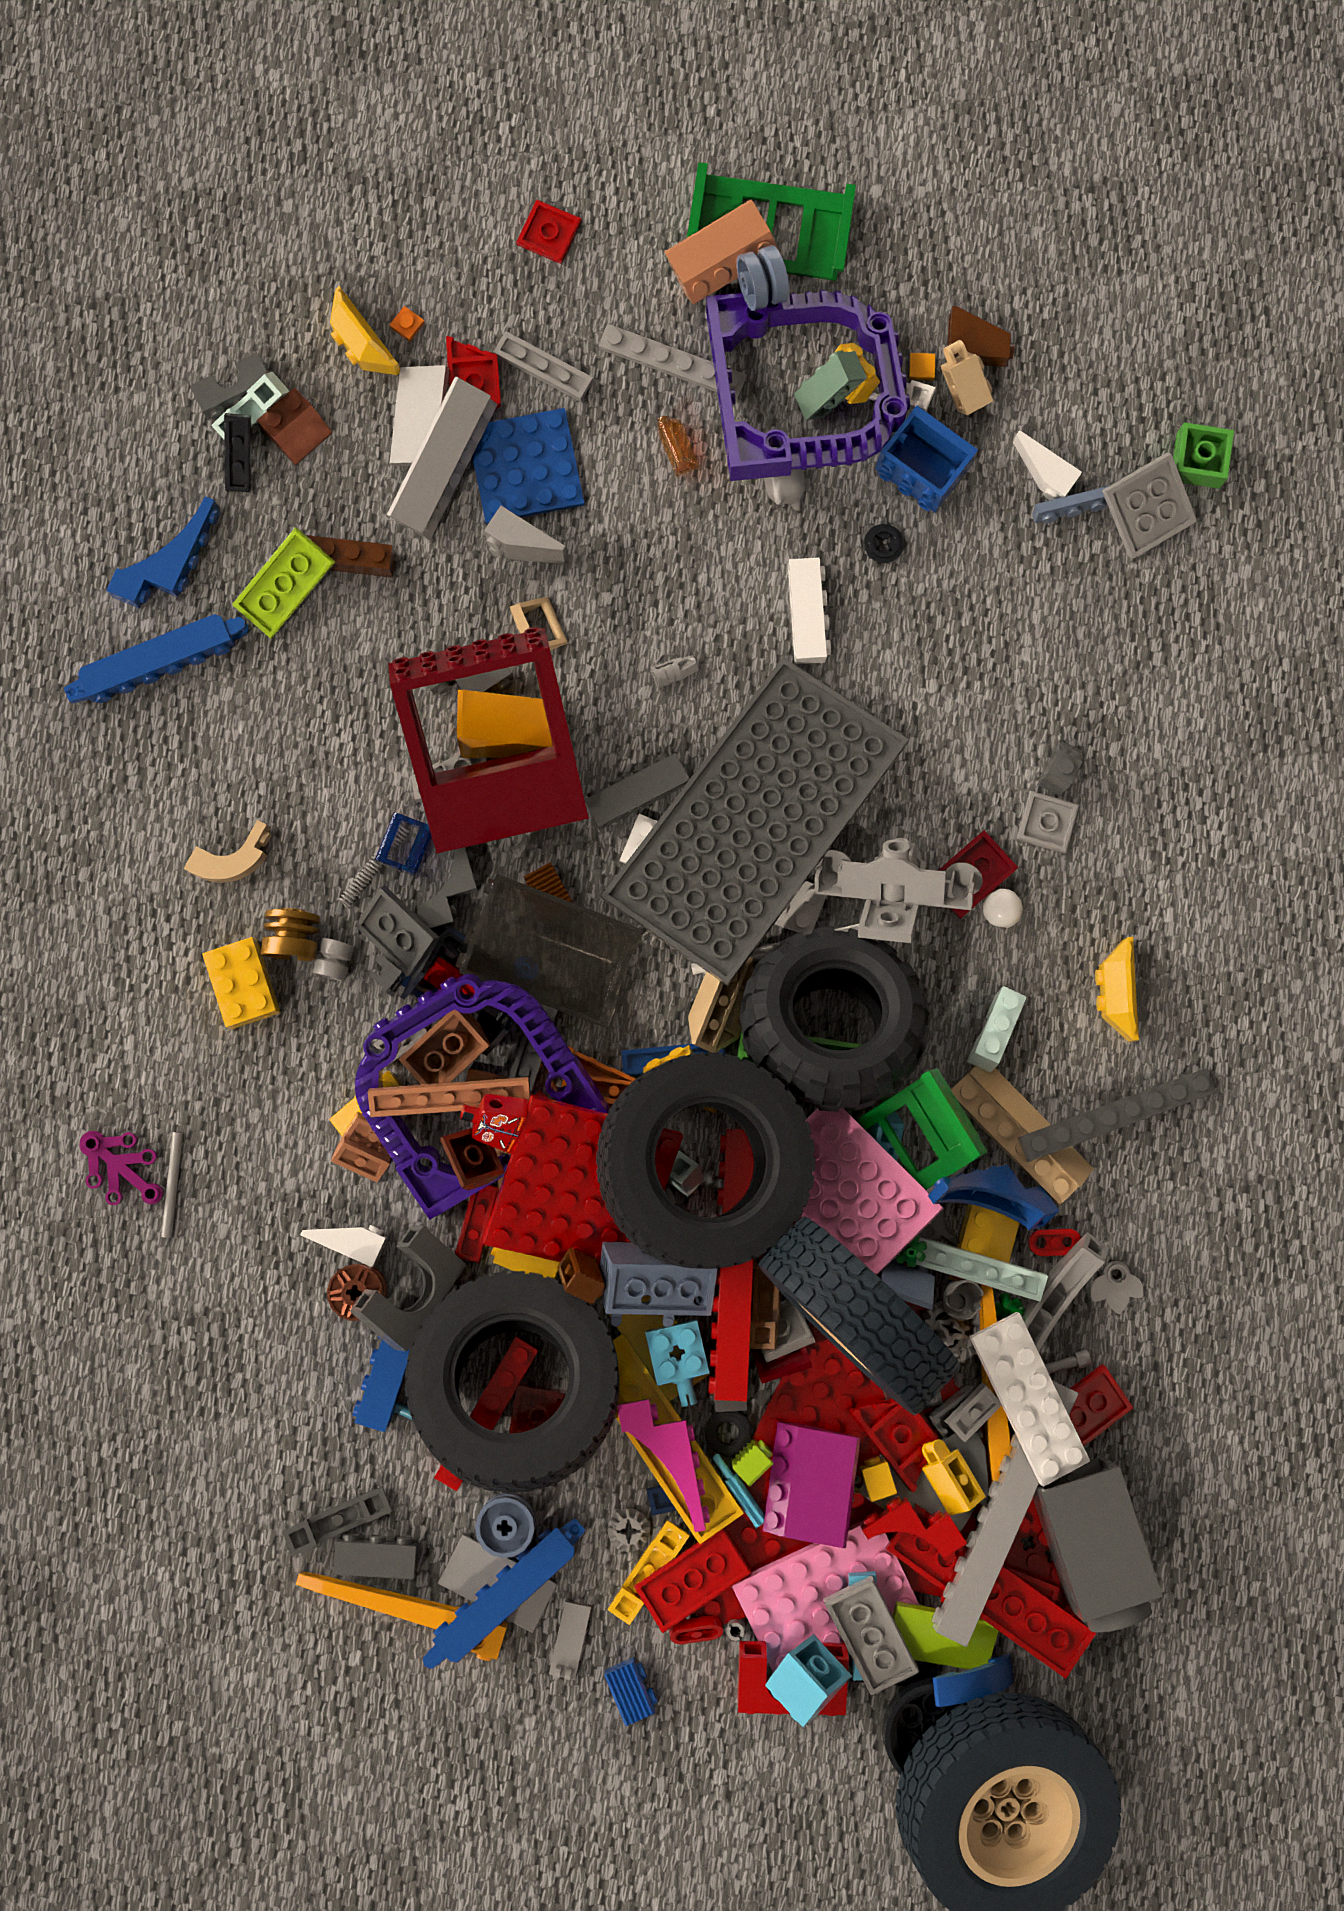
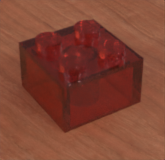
M520 1382L516 1389L509 1434L526 1432L546 1422L562 1404L567 1390Z

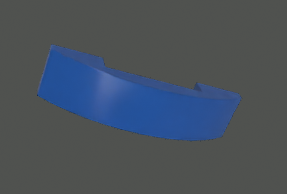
M1003 1654L988 1659V1664L960 1673L949 1672L933 1677L936 1706L942 1707L966 1703L979 1697L981 1699L985 1695L996 1694L1008 1688L1014 1682L1010 1654Z

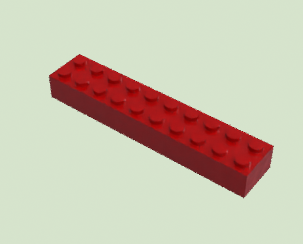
M727 1129L725 1135L720 1137L719 1153H724V1162L719 1163L718 1179H723V1188H718L717 1205H722V1214L732 1209L743 1198L749 1188L753 1175L754 1159L752 1148L745 1132L738 1129ZM753 1259L740 1265L717 1269L715 1285H718V1296L714 1295L712 1312H717V1322L711 1323V1339H716L715 1349H710V1366H714V1376H709L708 1392L713 1394L714 1400L747 1402Z

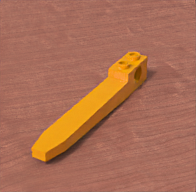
M978 1283L984 1293L980 1302L982 1308L979 1310V1328L981 1331L996 1323L997 1319L992 1287ZM981 1362L982 1383L998 1398ZM1002 1405L984 1423V1443L989 1488L994 1480L998 1481L1002 1472L999 1470L1001 1461L1005 1455L1009 1456L1013 1447L1010 1445L1008 1418Z
M301 1571L296 1581V1585L433 1629H437L445 1621L448 1624L457 1618L454 1613L459 1609V1607L311 1572ZM503 1621L470 1652L476 1653V1657L484 1661L497 1660L508 1623Z

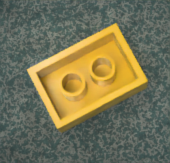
M250 937L202 953L226 1028L235 1029L281 1013L263 956L261 955L258 940Z

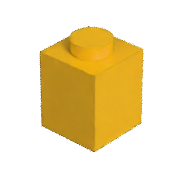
M879 1456L872 1457L864 1461L865 1465L859 1466L871 1502L897 1494L888 1462L885 1459L880 1460Z

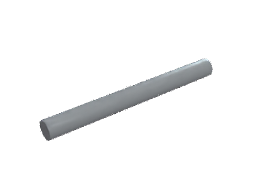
M172 1132L161 1237L172 1238L183 1133Z

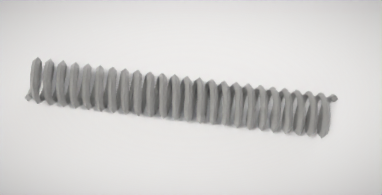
M400 821V824H397L398 828H395V831L389 834L390 837L384 840L385 844L382 843V847H379L380 850H377V853L371 856L372 859H369L370 863H366L367 866H364V869H361L362 872L356 875L354 882H351L352 885H348L349 888L343 891L344 895H341L342 898H338L341 903L344 902L352 906L351 903H354V900L357 899L358 893H362L361 890H364V887H367V884H369L368 880H372L371 877H375L374 874L380 871L378 867L382 868L381 864L384 865V861L390 858L388 854L393 855L391 851L395 852V849L398 848L392 842L400 845L396 840L403 842L402 839L408 836L406 832L410 833V830L405 828L402 821Z

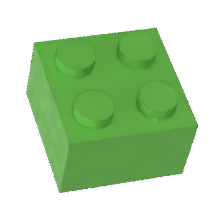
M1183 423L1176 433L1173 455L1182 483L1217 489L1221 488L1228 479L1234 430Z

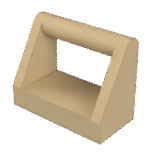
M549 597L510 606L511 614L520 633H524L526 629L530 628L524 613L542 607L556 639L548 641L550 650L568 643Z

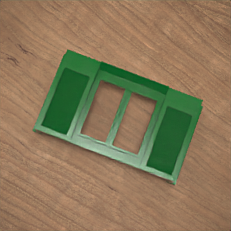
M698 162L687 238L741 206L743 198L769 202L766 224L771 234L773 232L777 203L804 207L796 261L783 259L786 272L791 275L837 281L838 271H844L856 185L846 183L845 193L841 194L709 175L708 163Z
M938 1068L928 1070L921 1075L919 1080L856 1120L865 1130L879 1123L908 1173L925 1190L934 1186L942 1177L952 1175L987 1153L979 1139L978 1133ZM904 1105H907L939 1158V1160L920 1172L886 1118Z

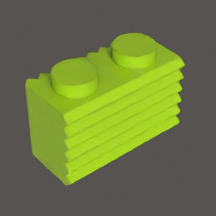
M751 1439V1443H747V1447H743V1451H739V1454L732 1458V1466L747 1485L751 1486L773 1465L771 1459L773 1454L771 1449L762 1440L757 1443L756 1440Z

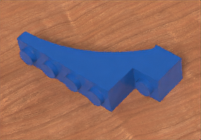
M205 496L197 512L185 528L161 550L122 570L116 568L106 591L113 598L139 609L142 603H146L150 597V586L176 597L179 596L180 592H184L189 583L187 576L190 570L195 569L199 562L198 552L201 546L205 547L208 543L210 536L208 533L211 524H216L219 519L220 510H218L219 506L215 500Z
M993 1165L982 1171L976 1169L969 1174L959 1173L951 1178L947 1176L942 1177L934 1184L935 1188L928 1195L933 1204L965 1203L993 1210L1023 1224L1028 1230L1045 1226L1060 1211L1042 1186L1034 1188L1028 1186L1024 1188L1008 1165L999 1167Z

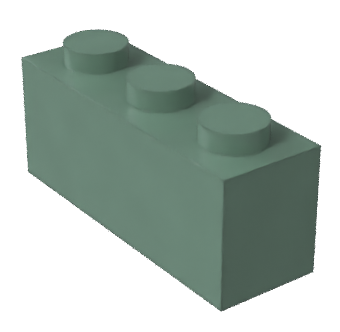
M840 350L833 353L826 364L818 367L811 378L801 383L802 387L794 393V396L806 421L820 419L828 415L867 379L855 351L844 352Z

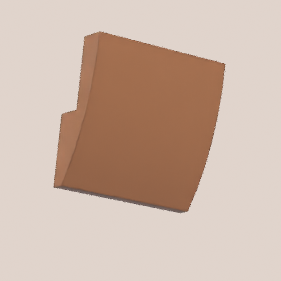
M357 1111L343 1134L331 1158V1162L378 1182L390 1165L391 1157L362 1113Z

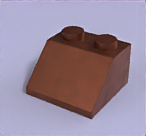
M295 387L257 419L262 431L295 466L332 434V431L313 406Z
M473 1127L440 1138L461 1188L468 1191L487 1185L505 1173L494 1147L477 1141L472 1137Z

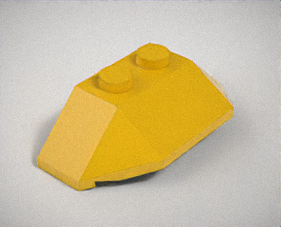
M340 286L337 287L330 318V324L333 332L330 334L338 346L342 344L348 350L345 354L353 366L358 364L365 371L398 375L400 373L398 362L375 334Z
M1127 937L1099 965V970L1095 971V983L1100 985V996L1096 998V1007L1098 1011H1101V1017L1128 1042H1135L1139 1040L1134 937Z
M968 1204L958 1240L960 1243L957 1245V1248L1009 1263L1019 1222L993 1210ZM950 1274L948 1279L953 1281L963 1280V1278Z

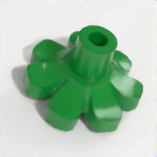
M919 1234L896 1256V1260L900 1264L907 1260L908 1267L916 1266V1260L920 1262L925 1260L926 1255L922 1251L927 1249V1244L925 1241L918 1242L920 1239Z
M1008 1293L1001 1294L999 1296L1000 1303H995L996 1318H999V1321L1015 1312L1020 1313V1315L1025 1313V1307L1022 1305L1021 1299L1016 1298L1011 1301Z

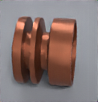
M363 1263L348 1265L338 1270L330 1279L327 1288V1299L331 1309L340 1318L349 1321L359 1320L350 1312V1309L360 1297L358 1296L354 1299L355 1295L350 1293V1290L356 1288V1285L362 1293L365 1289L377 1290L387 1299L388 1283L383 1273L376 1267H370Z

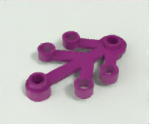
M88 1131L82 1135L79 1147L81 1152L88 1156L89 1175L86 1177L85 1182L89 1188L97 1189L103 1185L104 1179L100 1174V1157L107 1163L109 1191L105 1195V1200L109 1205H119L123 1201V1194L120 1191L119 1174L141 1192V1198L145 1203L157 1204L163 1199L164 1191L160 1185L156 1183L148 1184L126 1165L136 1163L152 1165L158 1158L156 1151L145 1149L140 1153L114 1155L107 1149L108 1147L123 1146L125 1148H133L138 1143L136 1134L126 1132L122 1136L104 1137L98 1131ZM129 1135L133 1138L131 1145L125 1143V1138ZM91 1139L96 1141V1146L93 1149L88 1146V1142ZM147 1152H151L153 1155L150 1162L145 1160ZM93 1176H97L99 1180L95 1186L91 1184ZM150 1189L155 1191V1197L152 1199L147 1196V1192ZM114 1192L118 1195L116 1202H112L110 1199L111 1194Z

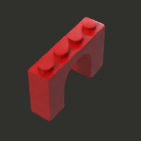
M739 1641L738 1713L790 1714L765 1686L770 1679L767 1674L766 1641ZM822 1643L848 1671L849 1656L845 1643ZM848 1681L818 1715H846Z

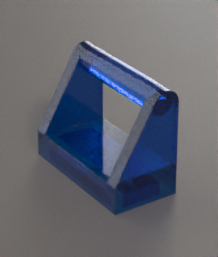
M394 812L375 860L415 877L432 836L429 825ZM401 822L419 829L405 865L386 858Z

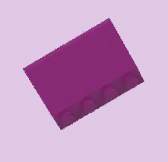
M778 1422L763 1531L786 1538L846 1548L861 1438L801 1423Z

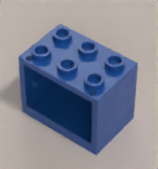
M916 405L881 450L875 469L878 471L877 474L881 479L887 482L891 480L895 483L903 495H911L917 499L918 505L926 511L932 510L936 513L972 466L978 449Z

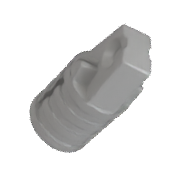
M693 655L674 658L671 661L650 667L658 689L671 683L673 684L676 681H681L699 671L697 661Z

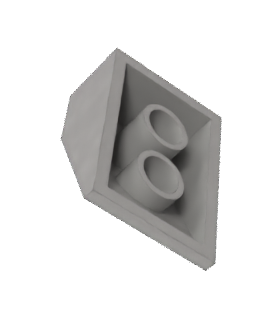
M502 506L499 507L484 530L486 542L490 547L489 551L499 558L505 556L513 560L565 565L568 561L565 545Z

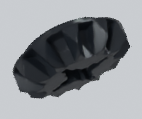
M879 524L872 527L864 539V550L868 554L869 559H873L878 564H890L899 558L904 549V538L901 532L889 524ZM891 537L888 544L890 549L882 548L877 551L880 544L878 539L885 541Z

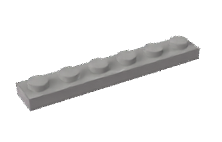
M607 323L598 345L600 350L717 392L713 362ZM731 369L732 384H729V387L735 390V399L738 400L747 375Z

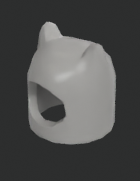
M793 469L790 476L764 478L768 498L778 505L790 504L794 510L798 511L800 509L801 497L806 487L804 470Z

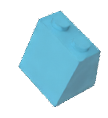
M813 1634L785 1656L765 1686L771 1691L773 1697L788 1710L791 1717L804 1727L820 1713L852 1675Z

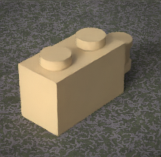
M961 340L943 348L947 362L941 365V369L958 412L969 415L993 402L991 396L992 387L984 377L982 371L984 365L981 358L976 354L967 352ZM959 353V356L955 358L954 354Z

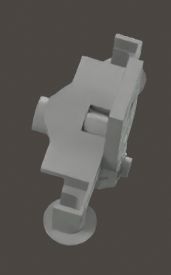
M896 838L886 841L883 844L881 854L870 863L851 862L845 853L838 850H829L815 868V894L866 899L858 927V938L911 943L920 905L971 910L974 894L981 888L983 879L980 871L968 863L953 864L946 871L927 870V862L921 859L922 856L916 844L909 843L905 838Z

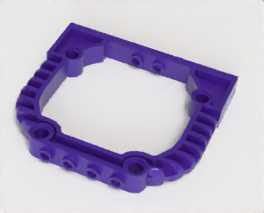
M820 290V292L815 293L805 291L804 294L793 292L790 293L788 301L778 304H772L768 301L765 308L751 311L742 293L706 296L707 324L730 481L790 476L793 469L806 470L813 467L819 469L824 466L837 467V465L844 464L849 466L852 463L867 461L868 458L877 455L891 439L893 432H896L905 421L906 412L910 410V396L905 394L904 391L906 389V374L901 373L903 358L902 353L897 352V347L899 346L898 331L893 330L892 320L888 314L875 312L869 304L866 306L858 301L856 296L844 295L841 291L837 290L835 292ZM817 322L839 323L855 330L859 345L865 351L873 354L876 376L880 380L878 384L880 395L874 403L872 421L860 430L845 434L788 438L784 431L778 429L763 433L745 421H734L732 405L736 404L735 390L729 387V384H732V370L726 366L725 352H732L736 345L747 336L755 339L761 338L766 335L769 327Z
M473 974L463 975L456 980L454 977H451L440 984V990L432 993L430 990L418 998L419 1002L412 1007L406 1004L395 1012L397 1016L388 1021L385 1017L373 1025L374 1030L368 1035L363 1044L365 1055L358 1066L355 1078L357 1103L371 1129L395 1162L396 1171L429 1220L502 1178L504 1174L487 1185L469 1191L461 1188L453 1167L441 1162L440 1153L436 1148L432 1146L421 1147L400 1115L370 1117L368 1090L369 1088L384 1087L383 1068L395 1059L403 1040L449 1012L456 1010L461 1013H473L489 1005L508 1013L521 1027L547 1067L549 1074L545 1088L551 1097L556 1098V1101L566 1102L567 1104L609 1113V1105L578 1057L573 1055L544 1008L529 992L514 984L497 980L481 982ZM469 984L474 988L475 993L467 995L462 991L461 986ZM373 1040H382L385 1048H376L373 1045ZM562 1078L566 1081V1085L557 1087L552 1080ZM503 1153L498 1156L504 1171H506L511 1154ZM428 1158L431 1160L432 1165L424 1166L420 1159Z

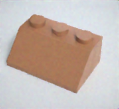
M453 1010L438 1021L398 1060L421 1085L451 1083L490 1046V1043L481 1025L471 1013H461Z

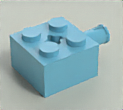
M697 1318L675 1323L671 1327L662 1326L645 1330L657 1386L671 1382L676 1384L681 1407L688 1406L686 1394L689 1396L691 1405L698 1403L692 1379L696 1376L709 1374ZM678 1345L679 1349L685 1350V1352L681 1353V1358L670 1355L669 1352L673 1351V1346Z

